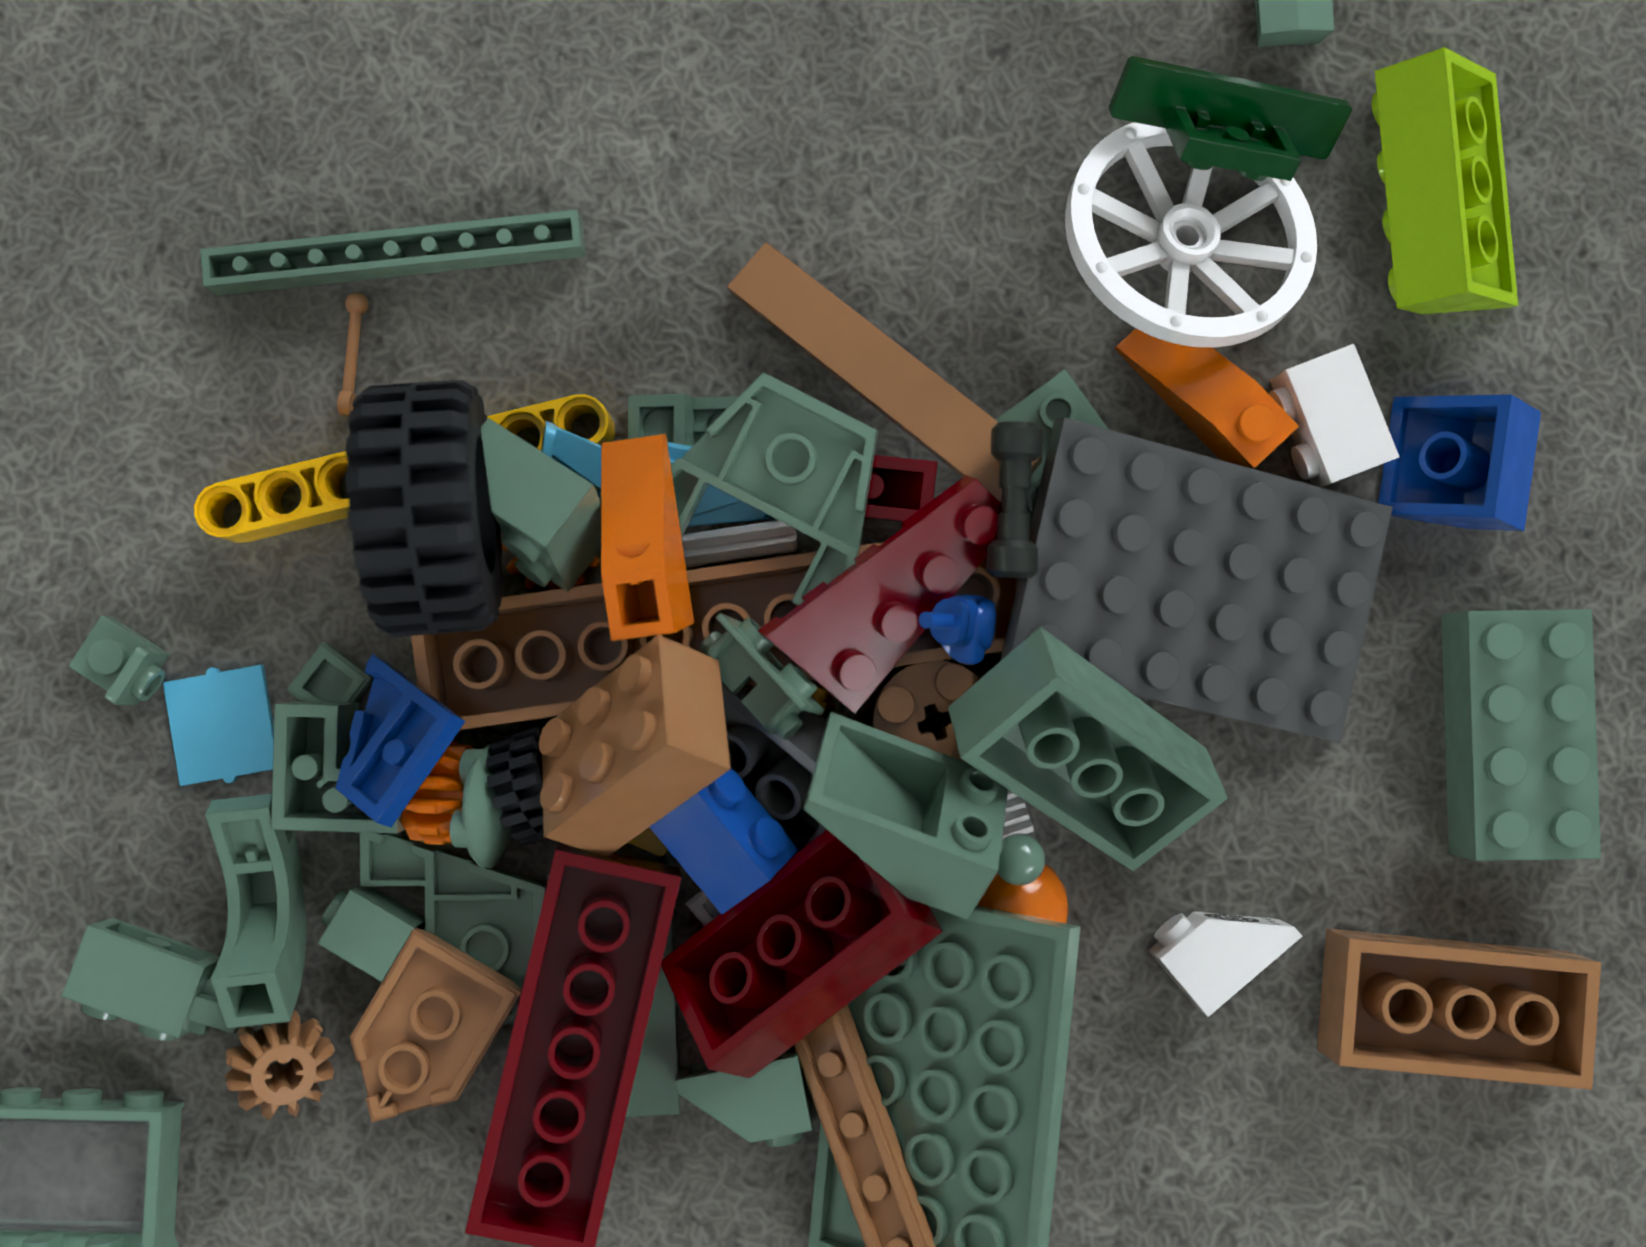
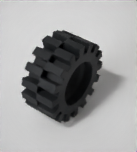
M540 724L495 739V743L490 744L488 749L491 757L486 758V767L493 772L492 776L487 777L488 787L494 788L497 796L492 798L495 809L501 807L503 814L500 820L505 828L511 826L510 835L515 840L520 839L523 845L548 840V838L544 837L543 808L540 804V794L543 785L542 753L539 750L541 729L546 724Z

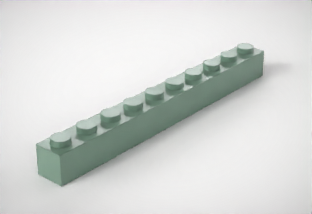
M578 210L206 248L200 249L203 286L219 296L586 257L583 220Z

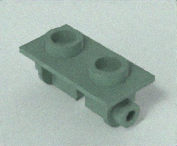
M721 613L716 617L727 631L723 635L719 631L711 633L701 643L700 649L705 655L719 660L721 681L732 693L737 694L751 678L756 682L757 685L741 703L770 735L778 733L783 740H787L801 728L803 722L797 716L803 710L818 715L825 711L811 696L817 690L812 680L791 662L784 667L769 651L774 645L757 631L761 626L749 617L743 622Z

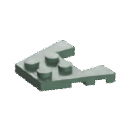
M763 372L706 429L707 432L682 458L678 457L671 464L681 537L707 486L710 484L820 541L821 545L792 600L794 604L800 605L804 602L801 597L822 582L828 584L856 563L854 558L860 552L878 431Z
M360 832V887L424 886L425 931L431 932L514 981L522 990L547 883L497 867L481 868L472 859L391 833ZM521 994L502 1026L515 1022Z

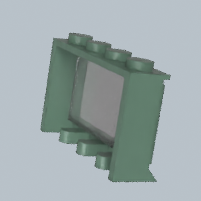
M17 1087L1 1090L0 1247H179L175 1236L181 1117L185 1101H164V1092L160 1090L124 1093V1100L102 1099L103 1090L94 1088L67 1090L62 1092V1098H41V1088Z

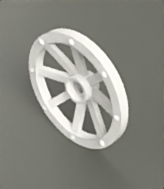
M1133 122L1115 130L1102 139L1085 158L1071 185L1065 210V229L1070 252L1078 271L1088 287L1109 310L1134 328L1150 336L1191 347H1223L1246 342L1272 329L1289 313L1308 287L1313 275L1317 255V236L1314 219L1309 204L1294 178L1291 181L1267 177L1262 181L1254 180L1260 187L1212 215L1207 209L1202 207L1212 168L1209 170H1199L1192 167L1182 204L1173 205L1146 150L1152 147L1173 146L1165 128ZM1126 158L1156 220L1095 189L1097 181L1102 174L1118 160ZM1273 203L1285 228L1288 248L1220 240L1221 233ZM1092 212L1144 238L1152 244L1106 258L1096 237ZM1214 261L1286 270V273L1277 293L1268 301L1259 305ZM1160 264L1168 271L1165 306L1162 307L1139 294L1121 276ZM1189 272H1193L1236 315L1219 318L1186 315Z

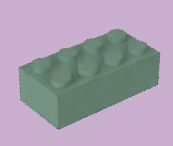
M1592 609L1463 611L1442 614L1449 854L1475 861L1601 859Z
M1041 626L948 707L961 759L1131 871H1135L1228 799L1207 748Z

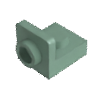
M101 615L68 667L106 690L105 699L115 705H138L140 700L146 701L152 697L161 686L165 678V671L161 668L170 654L111 616Z

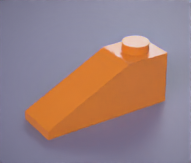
M1135 328L1114 348L1219 460L1254 469L1299 427L1256 380L1212 347L1183 346L1158 339Z

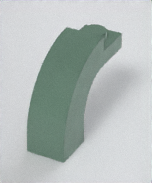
M272 794L212 800L205 813L223 870L227 892L228 918L226 937L221 955L211 976V982L227 1028L290 1022L302 983L306 953L307 921L301 857L295 831L271 830Z

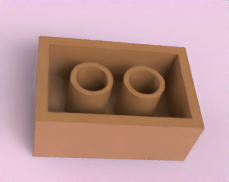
M658 634L635 654L630 655L619 667L594 687L589 688L583 696L557 717L547 722L541 729L539 750L542 753L543 785L540 794V804L543 808L545 838L608 857L730 770L719 660Z

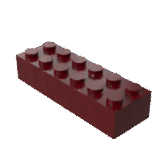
M558 842L465 1234L533 1247L596 1246L680 886L681 873L679 867L616 853L604 857Z

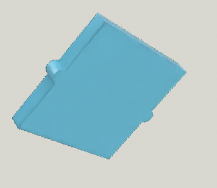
M264 665L223 672L218 668L211 667L207 669L206 675L163 682L180 786L223 779L226 783H234L240 775L273 770L274 723Z

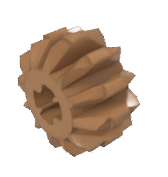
M294 1010L290 1022L262 1025L263 1028L258 1031L247 1026L240 1027L237 1033L242 1045L227 1048L225 1053L226 1063L232 1067L225 1075L228 1090L240 1091L237 1099L239 1106L245 1111L260 1104L262 1116L269 1121L280 1105H286L288 1113L297 1117L300 1111L298 1100L302 1097L320 1102L322 1092L317 1082L331 1080L334 1075L332 1063L327 1061L335 1051L331 1039L320 1037L323 1029L320 1022L314 1018L300 1024L298 1011ZM275 1060L282 1064H286L291 1060V1062L285 1067H283L281 1064L275 1063L269 1068V1065Z

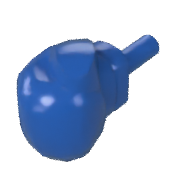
M979 595L953 596L938 602L932 612H923L919 616L920 626L930 628L932 636L937 642L941 643L949 657L961 664L975 665L984 659L985 651L992 646L997 616L994 602L987 597Z

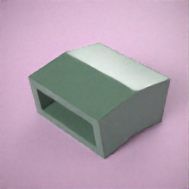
M1254 0L1258 47L1319 44L1334 31L1332 0Z

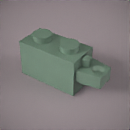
M115 918L87 925L61 997L82 1004L80 1010L83 1013L103 1020H116L120 1017L139 1024L138 1031L143 1035L162 1041H172L190 1032L205 1035L208 1033L209 1027L232 1034L237 1033L240 1027H226L211 982V976L219 960V955Z

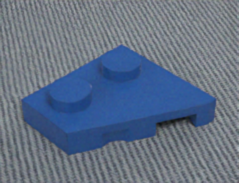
M372 654L367 661L365 669L366 674L374 677L366 710H355L349 733L351 740L350 749L343 758L336 790L373 821L391 828L466 721L388 661Z

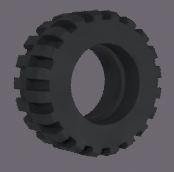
M463 380L371 385L355 397L352 403L353 410L349 413V437L346 438L347 472H345L346 491L349 497V529L352 531L354 545L352 551L355 568H358L360 576L359 586L362 597L367 601V612L371 620L375 621V626L379 630L396 637L482 631L499 617V607H501L502 600L501 586L503 585V554L501 529L491 509L480 429L488 418L484 413V403L479 395V390Z

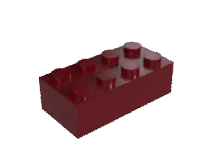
M826 830L795 854L769 882L724 914L718 915L662 960L661 967L707 1068L750 1079L941 934L943 930L928 905L904 896L829 830Z

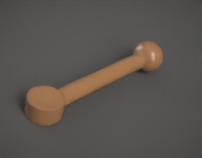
M359 292L349 294L345 300V307L350 316L342 391L339 392L337 408L340 415H349L353 410L352 403L356 397L354 389L362 315L369 308L367 297Z

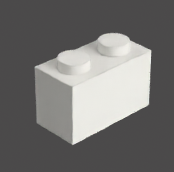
M1354 344L1288 368L1270 380L1273 390L1270 391L1269 395L1299 425L1291 434L1296 445L1291 449V456L1299 476L1305 481L1310 480L1311 485L1322 488L1399 458Z

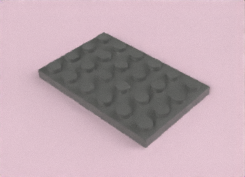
M1069 418L1054 419L1029 530V541H1032L1039 548L1038 572L1032 578L1018 579L1000 661L1041 626L1136 697L1340 743L1393 507Z

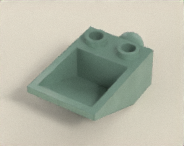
M830 712L826 721L804 810L904 896L968 920L996 873L1005 882L1022 886L1034 882L1041 875L1045 866L1043 848L1033 837L1015 833L1002 839L1008 796L1007 788L969 763Z

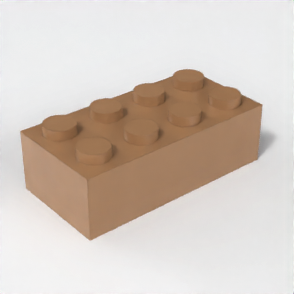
M1326 928L1317 1051L1337 1065L1346 1067L1592 1090L1601 962L1562 950Z

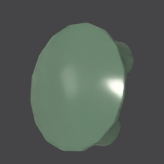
M490 744L483 749H466L463 752L459 764L460 779L464 785L462 809L455 810L450 821V839L453 846L456 848H467L469 855L481 868H494L503 859L512 838L510 835L511 826L505 828L500 820L503 814L501 807L497 809L494 807L492 798L497 797L495 789L488 787L487 777L493 775V772L486 767V758L491 757L488 751Z

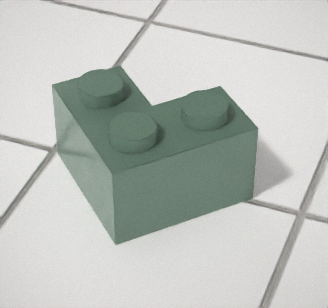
M297 700L275 704L271 830L393 834L405 830L401 823L402 813L394 825L389 828L373 821L336 790L343 758L350 749L351 740L349 733L355 710H359V702Z

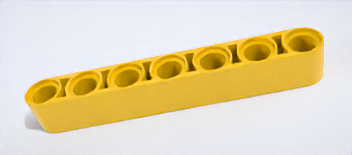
M586 394L571 395L487 416V418H490L515 435L520 430L528 427L539 429L540 442L537 449L540 451L545 421L556 424L557 427L571 432L573 421L584 413H593L600 418V426L597 433L587 440L601 445V443L612 442L615 437V424L609 412L595 397ZM346 451L207 486L197 496L194 504V517L197 524L204 532L212 536L236 543H246L348 518L349 498L343 499L339 492L340 481L346 474L345 472H347ZM298 484L301 490L300 504L294 511L285 514L281 507L283 493L288 487ZM238 499L241 504L242 514L234 526L227 528L223 521L224 509L231 501Z

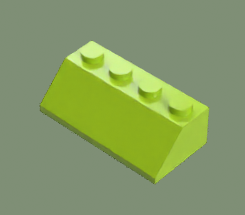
M1445 47L1376 70V93L1372 96L1371 105L1373 116L1380 126L1382 151L1377 156V168L1379 176L1385 184L1387 209L1383 213L1382 222L1386 238L1391 243L1393 267L1388 274V285L1390 293L1396 301L1397 308L1418 314H1434L1517 307L1518 296L1496 74Z

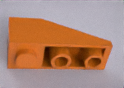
M666 434L601 443V578L611 641L676 633L694 624Z

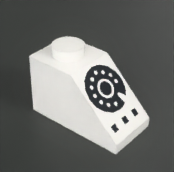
M1192 912L1188 917H1185L1183 913H1180L1170 918L1156 931L1154 937L1158 942L1148 951L1192 1004L1209 1017L1303 936L1294 926L1279 919Z

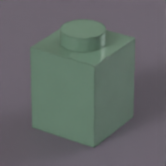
M358 886L350 889L348 893L343 890L340 891L331 901L321 920L328 927L318 944L382 982L413 929H423L425 918L372 886Z

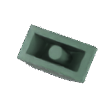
M794 1045L750 1079L709 1070L705 1062L679 1067L675 1078L677 1093L750 1143L765 1140L766 1145L769 1147H780L801 1140L802 1132L812 1131V1113L805 1077L799 1062L798 1052L795 1051Z

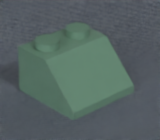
M488 418L480 429L491 509L504 533L501 542L509 551L517 556L518 559L514 563L515 567L531 581L542 587H545L551 581L566 592H569L601 550V502L595 487L586 479Z

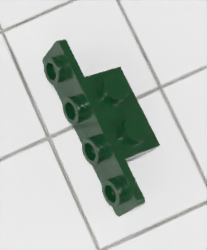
M1136 56L1128 58L1108 107L1111 116L1115 119L1165 128L1179 159L1190 167L1199 170H1209L1212 166L1235 170L1242 176L1257 181L1265 180L1267 177L1291 181L1302 160L1299 155L1317 159L1328 158L1352 112V108L1346 100Z

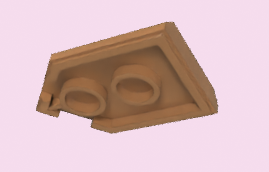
M419 928L413 929L350 1036L356 1062H360L368 1094L365 1099L371 1122L396 1117L399 1113L430 1105L434 1107L457 1101L522 992L520 987L514 981L431 932Z

